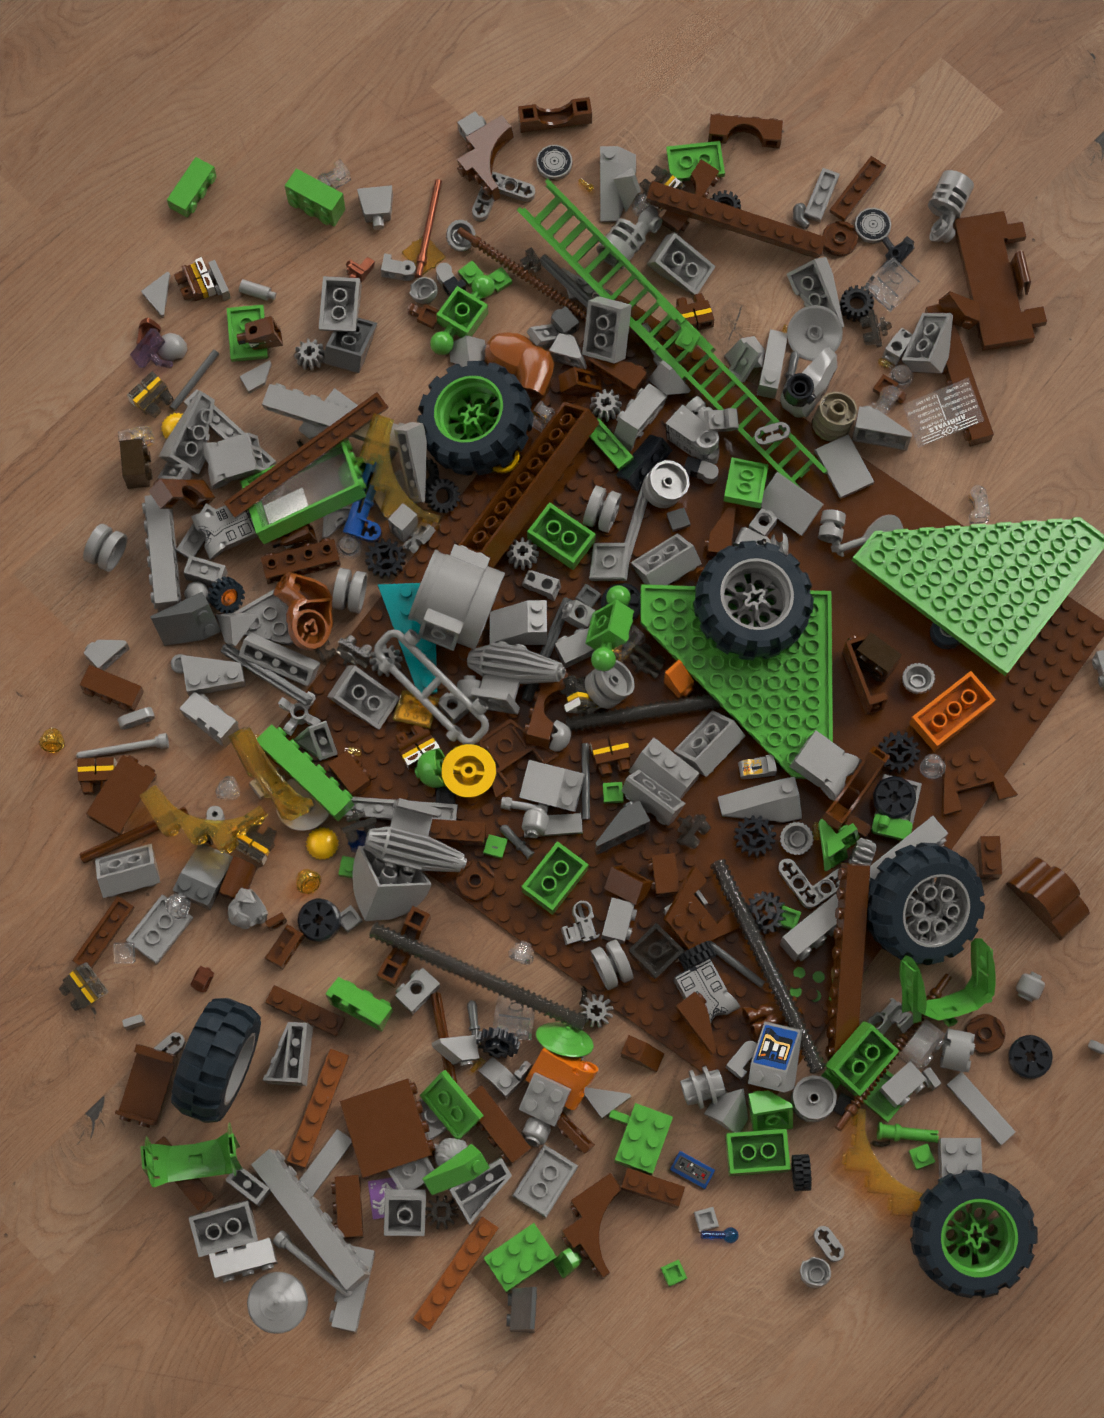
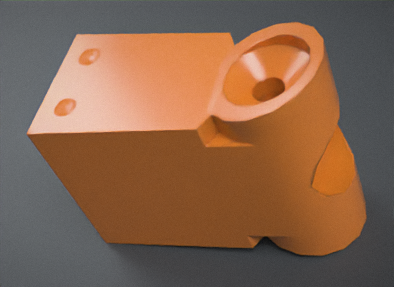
M544 1047L530 1070L526 1081L530 1083L533 1074L536 1072L570 1088L571 1092L565 1107L570 1110H576L584 1096L585 1087L592 1083L598 1072V1067L591 1062L581 1061L580 1057L562 1056Z

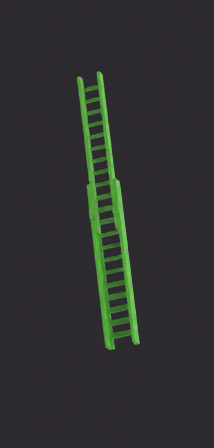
M549 179L545 181L547 184L545 187L555 198L535 218L526 208L522 209L519 207L517 209L531 226L601 297L615 300L635 279L640 282L644 289L629 303L632 305L631 309L648 292L657 301L638 321H635L630 316L629 326L662 360L675 370L683 381L688 379L718 410H724L718 401L737 384L745 394L731 408L737 409L748 397L758 406L739 425L737 430L780 474L799 486L795 481L799 477L802 478L810 470L809 467L813 463L824 474L828 472L791 433L788 437L797 447L777 464L769 455L784 440L774 442L764 451L756 442L755 436L752 438L743 429L761 411L771 419L765 426L780 421L713 354L716 349ZM562 203L568 210L546 230L541 223ZM575 216L580 223L559 243L553 236ZM587 228L593 236L571 256L566 248ZM600 242L605 249L584 269L578 262ZM611 253L619 263L598 283L590 273ZM624 266L632 275L610 295L603 286ZM661 307L668 315L649 333L642 324ZM673 319L681 328L662 346L654 337ZM684 327L701 336L697 345L706 353L689 372L679 363L690 352L684 350L675 359L667 351L675 343ZM711 358L719 368L700 385L692 375ZM724 371L732 381L713 398L705 388ZM779 426L783 432L787 431L786 428ZM801 450L810 460L791 478L782 468Z

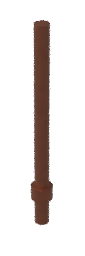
M435 179L420 253L416 258L415 277L417 278L422 277L424 266L427 264L428 257L426 255L442 184L440 179Z

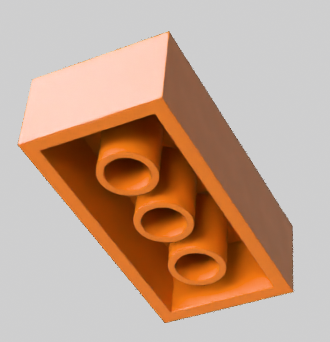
M970 671L912 716L909 723L935 752L990 709L996 699L973 672Z

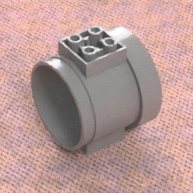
M454 544L450 555L443 554L435 549L419 586L408 620L421 624L418 635L422 639L453 651L457 643L475 650L505 573L489 567V557H486L483 553L471 551L465 546Z

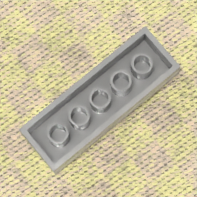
M148 495L145 496V503H142V509L146 518L144 529L148 537L145 541L146 548L149 551V556H147L148 567L151 570L149 582L154 591L151 592V602L154 604V609H158V612L182 601L173 509H160L153 497Z

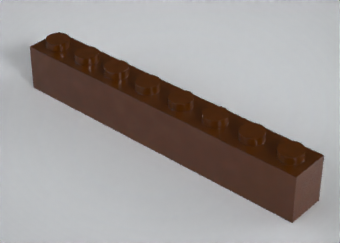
M940 304L926 307L925 313H945ZM952 322L949 358L942 374H945L947 379V390L951 391L953 395L951 401L955 402L954 400H956V403L952 405L958 408L959 415H957V419L958 416L961 419L958 422H961L959 423L960 425L965 424L963 425V427H966L963 430L964 439L968 441L971 447L991 441L994 433L957 327Z

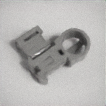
M587 901L577 902L572 908V915L576 923L573 924V927L568 928L564 926L561 928L566 945L580 940L588 942L597 939L600 935H596L591 920L594 918L592 906ZM581 904L586 905L589 909V914L586 918ZM576 906L578 908L580 917L576 914Z
M890 998L891 1002L880 1013L876 1012L867 1022L873 1026L878 1022H883L881 1026L876 1028L881 1034H884L894 1023L897 1024V1027L903 1033L914 1024L913 1015L908 1012L902 1013V1004L894 998Z

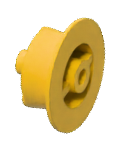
M472 744L458 746L451 750L443 761V781L447 788L458 796H479L485 793L495 780V762L490 753L480 746Z

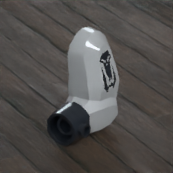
M830 347L824 349L802 373L794 374L787 381L780 397L781 405L796 418L808 417L828 389L830 381L838 368L837 355Z

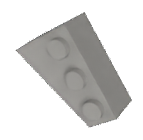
M298 1022L287 1023L278 1043L275 1056L272 1057L267 1074L263 1077L264 1082L276 1085L307 1086L313 1033L311 1025Z

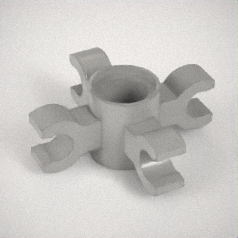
M309 691L307 694L312 696L310 705L292 704L283 697L278 702L280 708L291 713V719L283 728L284 732L290 736L298 724L307 723L312 726L321 722V720L308 713L309 707L316 700L315 695ZM298 710L305 712L301 717H296L295 713Z

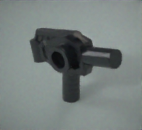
M906 236L901 243L894 246L890 239L885 237L882 242L888 249V253L885 255L886 262L878 271L884 274L892 265H900L915 249L914 241Z

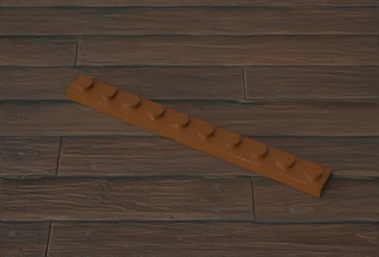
M376 392L224 502L225 506L235 519L386 411L389 408L388 405Z

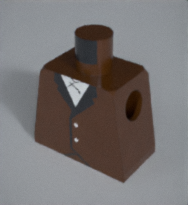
M272 316L246 323L244 325L245 332L237 334L238 344L249 343L253 350L283 346L281 328Z
M311 523L271 541L273 548L284 546L286 549L300 548L306 543H318Z

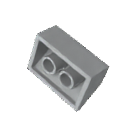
M678 533L631 562L632 567L645 585H669L702 564L694 546Z
M712 710L679 744L674 752L697 772L707 777L727 757L733 748L740 743L745 735L734 720Z
M655 738L644 748L629 770V773L632 774L640 769L680 800L699 777V772Z
M640 769L627 777L622 788V792L628 800L635 802L640 800L645 812L652 813L656 816V820L664 825H670L674 822L686 804Z
M152 844L95 859L97 881L103 898L114 897L120 893L133 892L139 888L151 887L160 883L159 870Z
M250 1200L189 1217L199 1257L258 1241Z

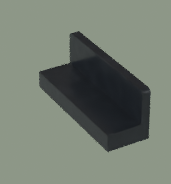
M649 435L633 453L634 460L618 471L616 476L626 480L634 491H639L645 476L657 463L664 461L673 450L663 438Z

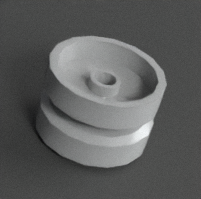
M664 460L657 463L645 476L642 483L643 494L652 505L658 508H669L674 506L687 492L690 485L689 476L680 464Z
M596 485L584 514L583 525L593 527L599 519L598 529L609 533L616 519L622 494L611 491L606 498V488Z
M103 523L99 524L86 543L83 552L84 561L92 565L98 563V567L106 572L112 571L119 563L125 551L127 535L120 531L113 532L111 527Z
M339 569L333 590V609L344 610L348 603L350 612H361L367 587V572L356 571L352 578L350 569Z
M616 660L611 670L604 672L594 669L585 679V689L594 703L606 709L615 707L628 697L635 687L631 672L618 660Z
M616 939L606 943L607 954L601 947L590 950L595 967L607 990L617 987V976L624 983L634 979L626 954Z
M811 1075L804 1077L796 1084L791 1094L790 1103L793 1106V1112L798 1118L805 1122L816 1123L823 1121L830 1115L836 1105L837 1095L834 1086L829 1080L821 1076ZM811 1095H813L814 1099L818 1100L816 1102H813L810 1099Z

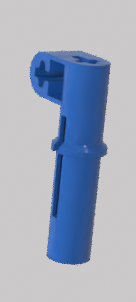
M370 453L362 475L366 487L368 486L371 474L373 478L360 513L358 511L363 498L352 503L343 529L344 534L369 543L380 540L382 536L380 526L373 521L367 520L371 507L375 504L373 500L388 458L380 454ZM365 523L368 524L367 529L369 531L374 528L377 534H373L371 537L369 532L366 531L365 535L362 536Z

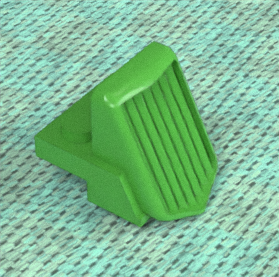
M821 819L819 821L818 830L820 832L825 871L847 859V849L859 840L858 830L853 823L849 826L844 825L839 829V833L836 834L825 820Z

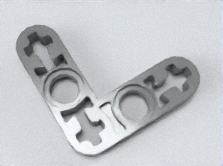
M492 172V177L496 179L495 183L499 188L500 194L524 202H531L535 198V188L533 185L497 172ZM509 183L515 185V188L511 191L505 188ZM482 186L472 208V216L479 222L485 221L488 218L494 204L492 198L490 200L482 199L484 194ZM530 190V193H528L527 196L524 195V192ZM481 204L484 205L483 213L477 215V212L481 209Z
M784 859L779 863V874L801 904L807 909L817 907L834 895L839 888L840 881L836 883L837 888L833 882L838 878L839 869L812 886L793 860ZM783 864H785L786 866H792L790 871L794 876L791 878V880L788 879L791 876L788 871H783ZM801 879L804 882V887L801 889L795 888L793 881ZM824 883L829 884L832 889L831 892L823 893L821 885ZM806 888H809V890H807L806 893L809 895V897H815L813 901L814 904H812L811 902H806L807 896L805 895V893H803L802 896L799 893H802L806 890Z

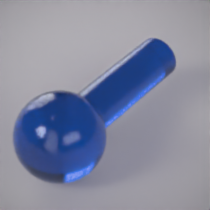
M728 1227L724 1231H701V1239H724L727 1243H734L739 1237L738 1231L733 1227Z

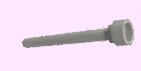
M167 733L158 734L155 739L81 751L76 756L78 759L91 758L155 746L166 749L169 748Z
M282 1230L275 1236L273 1244L278 1248L290 1251L344 1296L349 1297L352 1292L346 1290L338 1279L291 1242L290 1235Z

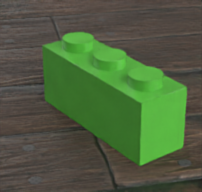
M195 157L168 197L169 208L187 218L191 213H194L197 203L200 199L204 198L207 188L216 180L214 166Z

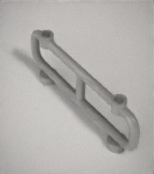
M395 629L387 631L377 641L374 648L375 656L381 662L378 666L379 669L386 674L390 671L448 730L446 736L451 741L455 742L458 740L464 745H475L489 729L488 719L484 715L489 709L488 704L481 698H477L472 703L415 646L421 640L415 631L409 629L405 635ZM392 637H396L436 677L422 693L395 666L394 662L382 653V647ZM441 683L481 722V728L473 737H465L462 734V730L453 725L427 699Z

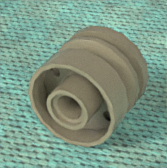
M831 392L823 396L812 419V427L815 433L820 438L832 442L848 435L857 415L855 401L849 395L842 392Z

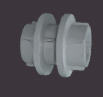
M704 1066L702 1067L703 1074L695 1076L693 1070L688 1071L689 1078L680 1081L687 1106L698 1104L699 1109L704 1108V1100L711 1099L712 1104L715 1105L717 1104V1097L726 1094L719 1070L708 1071L707 1067Z

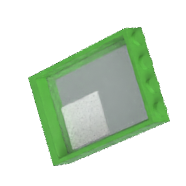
M349 439L341 442L249 509L256 534L263 544L366 497L364 489L367 487L363 478H360L362 472L359 466L355 465L358 461L354 452H351L353 447ZM273 466L240 481L242 489Z

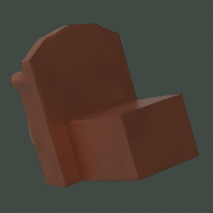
M367 257L359 265L351 259L348 260L346 263L347 271H349L347 273L349 275L348 278H360L362 283L374 268L375 261Z
M200 966L192 979L191 987L200 992H207L214 977V972H212L211 968Z

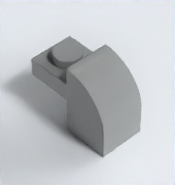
M728 408L704 411L706 430L723 432L739 429L737 409Z

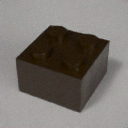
M142 438L119 441L122 476L127 488L150 487V480H153V474L149 465L151 454L148 451V445H144Z
M870 632L857 649L855 656L861 670H867L871 673L870 675L874 680L884 683L898 666L902 654Z

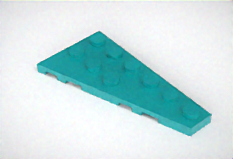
M421 583L378 584L393 628L401 631L404 635L409 629L419 634L421 624L408 620ZM421 638L415 646L437 667L436 644ZM398 640L414 685L422 693L436 677ZM437 688L431 694H437Z

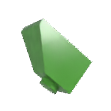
M768 1090L755 1091L748 1094L753 1131L793 1129V1106L790 1102Z

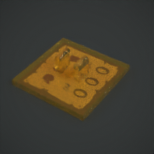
M402 690L393 720L431 728L434 716L411 692ZM428 696L427 699L437 708L439 698Z

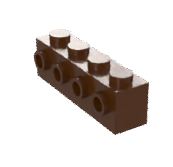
M329 538L322 539L319 543H306L300 548H287L283 552L277 554L268 553L261 557L267 584L279 582L287 572L306 575L341 566L335 541Z
M482 1085L468 1095L469 1099L484 1115L477 1122L476 1126L481 1132L484 1130L489 1135L488 1141L494 1148L498 1146L502 1151L499 1155L506 1164L510 1162L514 1165L531 1151V1147Z

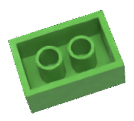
M297 168L285 184L288 203L294 208L304 210L311 217L319 218L325 225L330 224L335 227L346 210L343 193Z
M550 502L527 531L528 540H532L534 544L572 570L576 568L594 544L596 538L594 532Z
M557 841L522 885V893L553 915L588 871L589 864Z
M863 1021L827 1062L825 1067L851 1092L861 1096L899 1050L872 1024Z
M635 1103L614 1163L652 1176L673 1117Z
M787 1129L726 1133L729 1176L790 1171Z
M533 1223L483 1258L505 1292L508 1293L553 1262L557 1256L535 1223Z

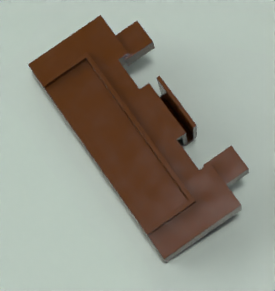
M1005 211L955 219L953 228L956 230V243L971 300L980 303V322L976 326L982 351L1033 343L1035 339L1033 328L1045 326L1047 323L1044 307L1024 309L1021 312L1018 296H1021L1023 287L1025 295H1028L1031 285L1024 251L1016 252L1011 262H1009L1005 243L1025 241L1026 233L1023 222L1007 224Z

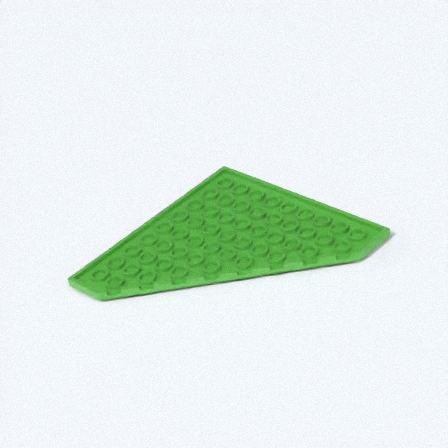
M1081 517L1062 520V518L1047 519V521L1030 520L1022 521L1021 523L1000 522L992 525H986V523L971 524L970 526L962 527L960 525L945 526L944 528L926 527L919 528L918 530L896 529L888 532H882L881 530L873 532L851 561L1006 676L1104 549V534Z
M641 584L640 624L677 661L680 660L694 679L774 757L775 761L791 777L806 779L789 766L813 732L818 731L833 742L831 591L810 590L811 595L814 597L813 612L800 638L789 649H785L779 655L768 659L756 657L752 661L739 659V655L729 652L727 655L716 648L717 643L712 638H706L699 627L701 622L695 616L693 602L695 600L696 592L694 590L696 586ZM735 588L737 592H744L743 588ZM725 590L724 595L733 597L730 592ZM751 598L750 601H749V603H751V602H753V601L756 602V601L758 600V598H754V599ZM766 599V601L770 605H774V601L772 599ZM728 604V607L731 610H737L735 604ZM770 611L778 617H780L781 612L779 611ZM759 616L760 621L768 622L767 617ZM746 618L740 619L741 623L745 625L749 624V621ZM753 621V627H758L755 621Z

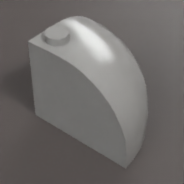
M359 846L353 864V889L357 905L365 921L389 920L410 912L412 906L417 907L427 896L432 885L422 871L409 873L403 871L404 867L396 866V869L384 866L385 862H381L380 859L367 851L364 846Z

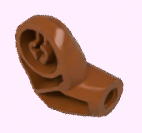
M506 332L492 336L487 342L484 351L487 365L489 363H496L505 367L510 374L516 376L529 397L544 398L554 370L551 353L540 346H536L529 338L518 333Z
M287 572L277 583L274 595L289 607L286 613V622L290 638L302 650L312 651L318 649L327 641L333 627V597L327 586L309 577Z

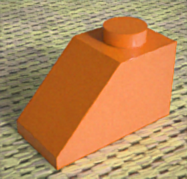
M680 660L673 664L665 672L664 684L679 699L683 695L687 697L693 691L694 680Z

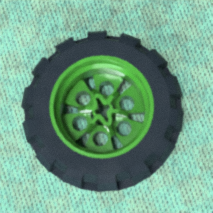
M467 361V366L461 367L460 364H455L447 368L446 375L442 378L436 376L428 385L430 392L428 395L423 394L418 408L422 415L418 416L417 423H423L427 450L445 469H452L457 474L470 476L473 471H476L478 475L493 473V467L500 464L504 468L514 460L512 455L516 450L522 452L529 439L526 431L532 430V403L528 393L514 374H510L505 367L496 363H489L487 366L484 361ZM495 397L497 400L490 406V403ZM471 400L472 405H471V404H468V405H467L466 402H468V401ZM452 420L459 421L458 423L451 424Z
M963 1170L960 1174L953 1175L950 1173L938 1179V1184L931 1190L927 1188L920 1197L919 1201H921L917 1212L913 1211L910 1227L913 1228V1236L910 1238L913 1254L916 1255L919 1261V1266L941 1288L957 1296L970 1299L973 1296L986 1298L998 1295V1290L1004 1287L1010 1289L1020 1280L1018 1275L1025 1267L1029 1269L1035 1256L1032 1253L1033 1244L1038 1243V1227L1034 1225V1213L1029 1202L1022 1197L1020 1191L1012 1184L992 1173H983L979 1170ZM970 1204L969 1210L967 1212L965 1205ZM977 1208L982 1209V1214L979 1217L974 1216V1211ZM961 1210L962 1217L955 1220L954 1214L956 1211ZM994 1210L998 1213V1216L987 1219ZM949 1219L954 1222L953 1225L947 1224ZM993 1224L994 1230L991 1233H986L988 1226ZM954 1229V1236L948 1239L946 1237L947 1231ZM973 1230L978 1232V1234H975V1238L970 1236V1234L974 1233ZM991 1238L1001 1241L998 1248L991 1244ZM981 1243L986 1244V1249L983 1252L978 1251ZM954 1244L952 1250L948 1253L946 1247ZM965 1245L966 1252L959 1255L958 1249ZM972 1253L976 1254L978 1264L971 1265Z

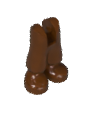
M796 996L759 1005L757 1009L748 1006L742 1008L744 1020L747 1024H751L750 1032L756 1043L759 1040L764 1022L783 1026L803 1015L801 1008L788 1013L784 1009L798 1002ZM759 1018H764V1019H765V1020H763V1021L754 1023V1022H755L756 1020H758Z

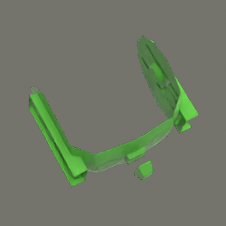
M975 938L971 942L972 976L965 989L932 1000H926L924 982L914 959L905 955L901 960L899 971L902 986V1013L911 1011L913 1013V1023L920 1022L921 1014L938 1021L943 1020L950 1027L958 1023L954 1017L978 1010L984 1004L992 1002L996 986L993 949L982 938Z
M230 1122L228 1123V1132L214 1140L196 1144L167 1146L151 1144L148 1136H146L145 1146H140L142 1169L148 1176L152 1187L168 1182L230 1173L236 1176V1170H242L236 1155V1149L240 1145L234 1133H232Z

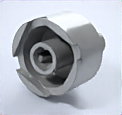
M947 1028L942 1045L943 1052L940 1058V1067L969 1072L971 1065L970 1055H973L975 1048V1034Z

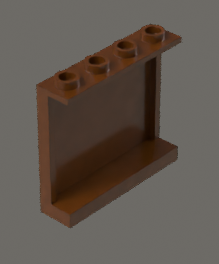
M408 1078L340 1101L362 1178L364 1179L374 1177L373 1175L427 1157H434L435 1145L433 1140L428 1138L427 1132H430L427 1121H423L421 1113H424L421 1101H417L415 1095L418 1094L415 1082H411Z

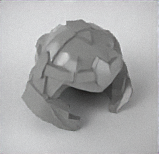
M240 888L235 895L236 898L228 906L229 922L242 929H249L255 924H263L267 921L268 915L265 905L252 889Z

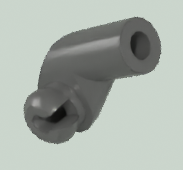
M797 203L793 207V220L806 230L810 225V222L804 218L806 206L803 203Z

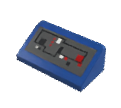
M679 1151L670 1168L671 1171L706 1189L715 1172L713 1168L682 1151Z

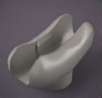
M783 533L782 542H777L773 534L771 544L780 546L779 551L788 556L789 544L786 534Z

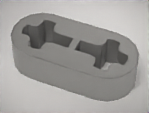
M784 422L761 427L755 432V439L761 445L784 440L790 435V427ZM779 426L787 429L783 436L780 433L774 434L775 431L779 430ZM762 431L765 434L771 433L770 436L766 437V441L758 438V436H761Z
M147 707L123 715L117 721L120 729L124 730L149 722L155 718L153 709Z
M171 1033L154 1049L161 1051L168 1049L167 1053L176 1055L185 1047V1038L180 1033ZM174 1037L176 1039L181 1038L179 1040V1046L173 1045L171 1048H169V1046L173 1044L172 1039Z
M818 1227L813 1234L817 1245L830 1261L837 1262L841 1260L844 1256L843 1246L828 1227ZM821 1230L828 1233L826 1238L829 1243H826L824 1239H818L820 1235L818 1231ZM831 1244L834 1249L839 1248L838 1258L830 1255L832 1250L828 1245Z

